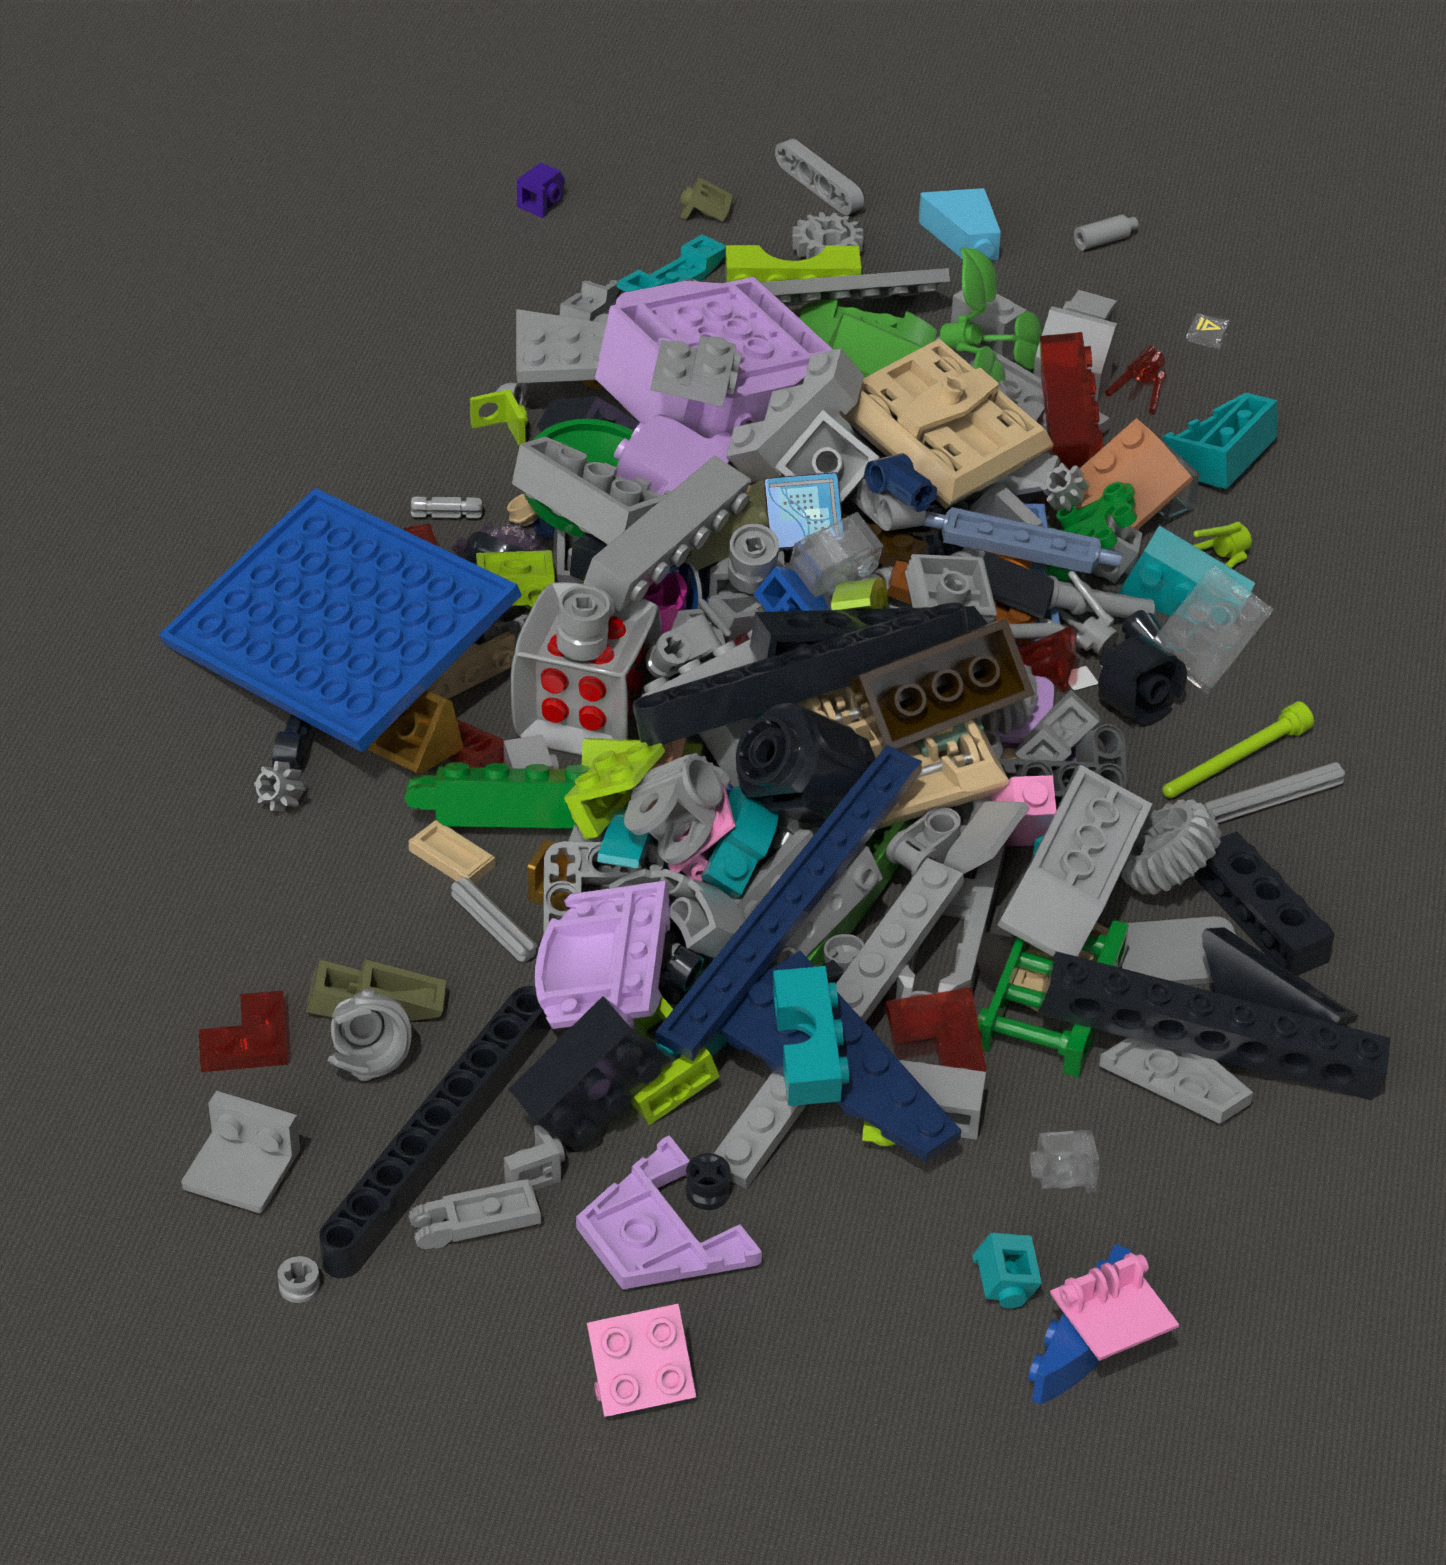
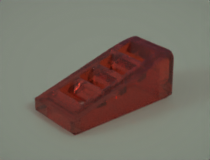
M457 719L461 739L465 740L462 742V749L449 757L450 760L454 763H465L473 768H485L486 765L492 763L504 764L503 739Z

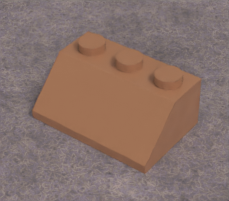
M1136 418L1080 468L1084 473L1082 478L1087 481L1090 487L1085 489L1084 502H1080L1076 505V508L1080 509L1100 499L1103 490L1114 482L1130 483L1135 490L1134 498L1136 501L1133 509L1137 515V520L1130 526L1138 530L1194 479L1164 443Z

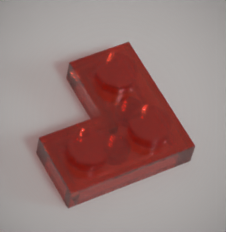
M971 987L885 1002L893 1045L934 1038L940 1066L987 1072Z
M283 990L240 994L242 1025L199 1029L201 1072L288 1065Z

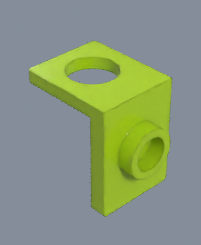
M510 389L470 398L472 428L506 422L517 444L526 443L525 426L528 424L527 413L523 405H518ZM484 404H497V409L492 415L488 417L479 415V409Z

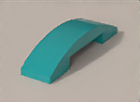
M702 234L681 246L680 258L651 274L638 269L617 281V288L625 292H631L681 281L696 280L701 282L726 255V245Z
M627 808L619 809L611 820L604 835L597 862L639 868L646 859L647 845L653 836L649 832L635 835L626 828L624 817Z

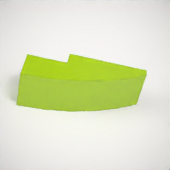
M879 577L839 583L833 593L831 601L832 610L889 608L886 580Z

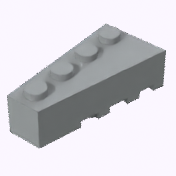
M546 436L520 444L512 484L524 491L529 498L545 504L555 514L572 521L583 532L594 535L605 542L606 545H609L671 492L666 490L664 495L650 490L651 482L639 477L631 481L618 476V468L608 463L586 462L587 454Z

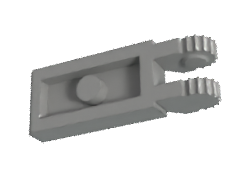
M528 1179L442 1196L441 1200L426 1202L424 1205H416V1207L409 1211L410 1214L408 1215L411 1225L414 1228H419L418 1232L415 1233L416 1236H414L416 1244L420 1249L425 1250L442 1248L451 1240L456 1242L541 1224V1213L531 1182Z

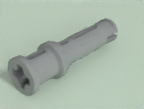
M1048 576L1054 580V587L1047 610L1052 609V607L1070 610L1074 615L1084 614L1086 611L1094 612L1075 584L1061 582L1055 576ZM1083 582L1103 610L1110 616L1128 618L1138 610H1144L1146 613L1154 615L1155 604L1152 599L1090 589V586Z

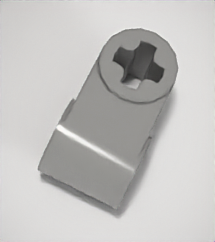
M700 614L661 635L656 645L648 650L645 656V664L652 675L658 678L662 676L669 678L679 673L678 669L695 659L699 658L702 664L715 657L712 651L722 646V643L705 615Z
M946 807L929 810L926 815L893 837L886 850V859L893 864H902L911 871L912 877H914L927 858L943 864L948 851L960 836L961 819L959 814Z

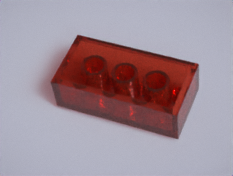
M1082 332L1040 336L1041 385L1047 433L1053 442V447L1049 452L1059 457V465L1063 463L1069 470L1076 465L1080 469L1098 453L1097 451L1103 448L1102 429H1099L1097 423L1100 422L1098 401H1095V396H1091L1096 395L1095 374L1091 372V369H1087L1092 367L1091 346H1084Z

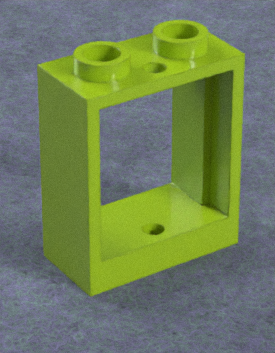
M661 996L658 1007L652 1016L632 1019L645 1030H648L659 1021H665L673 1011V1008ZM704 1047L693 1061L684 1056L679 1057L663 1068L660 1075L654 1081L648 1083L630 1100L632 1106L649 1126L720 1077L710 1052Z

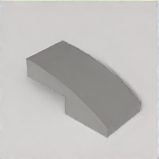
M1070 690L1032 729L1015 750V755L1025 760L1064 761L1071 755V747L1099 722V715Z

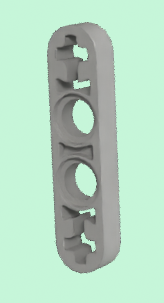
M789 139L776 145L775 157L779 166L838 212L847 216L862 210L864 207V197L862 191L854 182L796 139Z

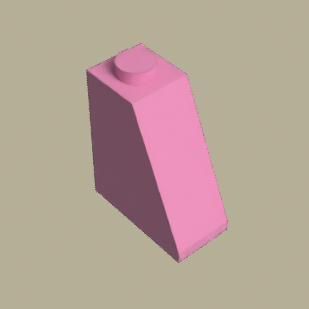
M1053 775L1009 778V784L997 794L990 796L992 801L1025 802L1030 808L1004 843L1006 847L1033 846L1035 839L1045 834L1056 812Z

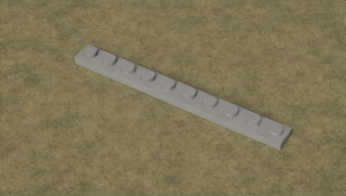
M927 858L836 983L837 992L864 1022L867 1021L964 884V874ZM775 1071L771 1073L714 1152V1154L723 1157L729 1163L731 1169L730 1182L745 1189L750 1186L806 1107V1105L788 1106L784 1077Z

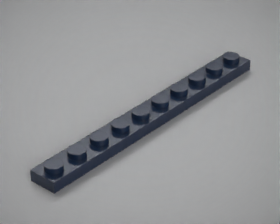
M888 745L884 747L655 1032L657 1043L692 1061L696 1058L921 774V760Z

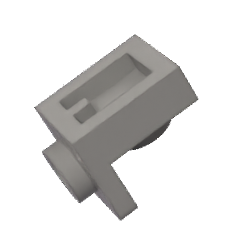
M539 1125L534 1126L535 1147L522 1149L504 1157L505 1183L528 1179L531 1182L533 1191L561 1181L560 1162L565 1161L563 1146L557 1137H551L549 1132Z

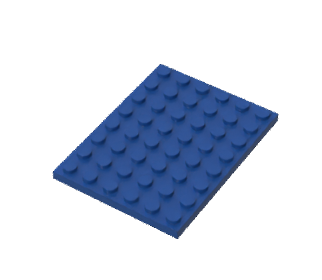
M314 488L158 635L165 646L363 753L522 594L517 584Z

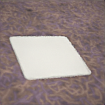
M1087 666L1062 672L1063 677L1073 690L1099 683Z

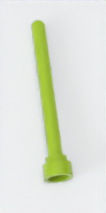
M1300 701L1287 706L1282 710L1277 722L1165 784L1162 788L1164 797L1172 799L1285 734L1299 736L1310 730L1314 726V717L1311 710Z

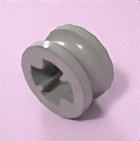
M297 1256L285 1260L278 1269V1282L282 1297L289 1302L302 1303L313 1299L318 1294L320 1281L318 1266L315 1261L308 1257ZM303 1276L304 1282L295 1283L294 1277Z

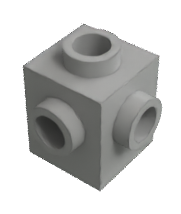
M1112 516L1107 519V523L1114 531L1118 542L1109 550L1123 552L1120 568L1097 563V566L1091 572L1098 577H1104L1116 583L1124 572L1129 574L1138 561L1142 533L1131 526L1118 528Z

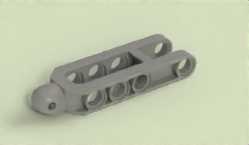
M1003 844L993 859L978 866L975 879L964 878V884L942 914L963 918L965 921L962 943H958L955 971L954 973L951 972L950 976L940 980L937 996L927 991H914L915 974L913 969L919 947L886 992L900 1009L899 1024L906 1035L913 1038L926 1039L936 1033L942 1019L968 1008L1002 874L1006 844Z

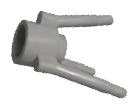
M1070 571L1068 573L1069 578L1099 618L1090 617L1082 624L1063 609L1058 608L1059 618L1079 631L1078 634L1059 624L1060 634L1077 642L1085 650L1092 649L1099 656H1102L1108 648L1114 645L1119 636V633L1111 627L1115 619L1103 610L1074 571ZM1046 617L1039 618L1040 623H1057Z

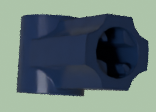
M904 453L868 461L865 466L864 476L866 484L876 494L887 491L916 512L927 510L931 502L936 499L937 487L931 483V480L914 470L911 459Z

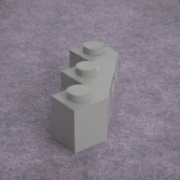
M841 348L810 355L803 384L772 391L764 421L734 427L726 457L741 473L749 477L751 482L781 476L782 474L775 466L822 410L834 418L840 411L846 415L857 404L864 375Z

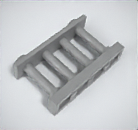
M800 828L750 877L741 896L736 899L730 897L742 912L745 920L814 836L812 831ZM863 845L764 972L800 950L807 956L883 879L869 847ZM705 955V957H706V959H707V961H708V963H709V965H710V963L713 961L714 958Z

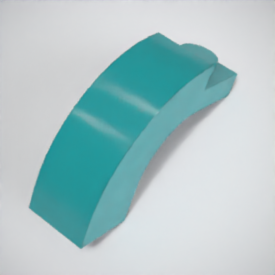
M740 786L734 787L727 792L736 826L719 839L700 877L734 899L742 895L757 862L766 856L778 822L777 813L769 811L759 801L746 798Z

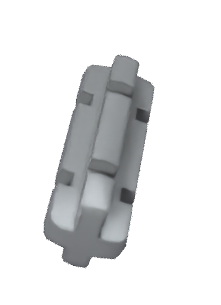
M415 496L411 500V515L413 518H427V515H432V518L461 519V515H466V519H479L482 516V500L479 497H467L466 501H461V497H432V500H427V497Z

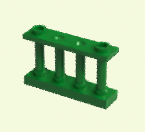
M1112 920L1107 936L1100 934L1098 938L1089 935L1081 950L1093 953L1094 958L1098 959L1097 962L1120 967L1126 951L1129 924ZM1017 937L990 1007H982L977 1020L976 1031L982 1033L981 1050L985 1052L990 1051L996 1033L1057 1049L1058 1054L1064 1056L1063 1074L1079 1078L1097 1029L1074 1023L1072 1031L1064 1030L1063 1033L1003 1017L1009 1000L1039 1009L1042 992L1015 985L1013 982L1019 968L1046 975L1052 959L1026 953L1030 943Z

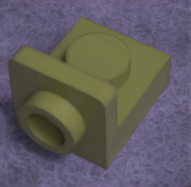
M698 177L692 188L686 186L679 199V204L682 205L680 217L686 220L695 207L706 216L714 217L723 222L729 213L733 194Z

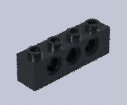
M1237 831L1219 838L1221 843L1214 849L1216 852L1214 857L1207 859L1206 866L1199 868L1194 873V878L1265 955L1295 975H1301L1329 963L1335 934L1328 923L1322 921L1313 912L1304 898L1297 895L1283 880L1280 873L1273 869L1259 855L1256 848L1249 844Z

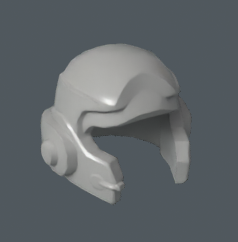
M363 989L362 992L355 994L354 997L339 1002L332 1013L331 1036L334 1047L339 1053L335 1052L329 1056L327 1061L330 1064L351 1071V1074L358 1077L361 1081H370L372 1078L380 1077L393 1071L407 1057L412 1038L411 1021L404 1007L394 998L377 993L373 989Z

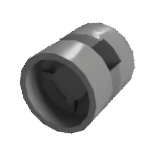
M747 524L739 527L732 534L729 543L727 571L728 579L739 591L748 594L754 593L774 566H777L779 542L771 529L760 524Z
M579 585L565 590L560 595L556 644L558 650L564 656L573 660L588 661L598 658L606 650L610 600L602 590L594 586Z

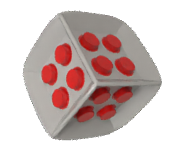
M557 582L549 584L541 592L521 629L516 643L511 668L512 721L517 736L523 738L542 734L547 748L582 756V742L584 738L638 740L639 733L632 704L641 695L646 693L643 687L657 679L647 669L645 656L649 650L648 644L658 641L662 635V622L658 606L642 598L637 603L632 601L621 612L616 609L608 621V643L602 655L594 660H573L564 656L558 650L556 644L559 620L558 602L560 595L565 590L583 584Z

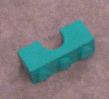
M826 966L773 971V999L778 1031L800 1030L811 1037L803 1043L783 1045V1073L788 1106L841 1101L842 1084L849 1083V1068L847 1057H839L837 1046L844 1045L841 1019L833 1020L832 1009L838 1008L836 983H828Z

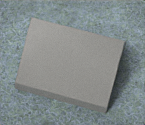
M822 410L777 463L775 468L785 477L835 473L838 479L841 505L864 478V470L868 461L880 459V457Z

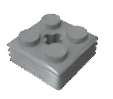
M911 555V560H909L905 574L913 608L933 607L944 603L957 602L965 606H975L988 624L992 623V620L995 619L994 615H997L983 558Z

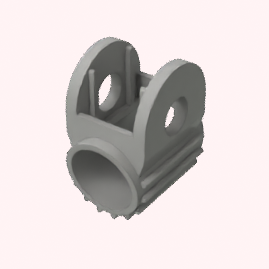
M697 753L687 754L649 770L641 781L633 787L631 800L624 817V824L635 835L649 832L659 841L658 855L668 864H677L692 856L702 846L711 831L715 819V806L720 805L723 796V784L718 776L719 772H716L713 768V763H709L705 756L700 757ZM654 800H657L653 808L647 812L648 806ZM690 828L687 837L679 842L683 833Z

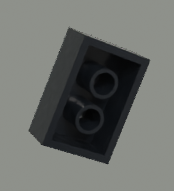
M602 996L508 1090L536 1124L579 1152L585 1145L591 1143L597 1137L599 1131L616 1114L621 1113L628 1107L630 1100L660 1075L662 1069L671 1059L640 1024L606 997Z

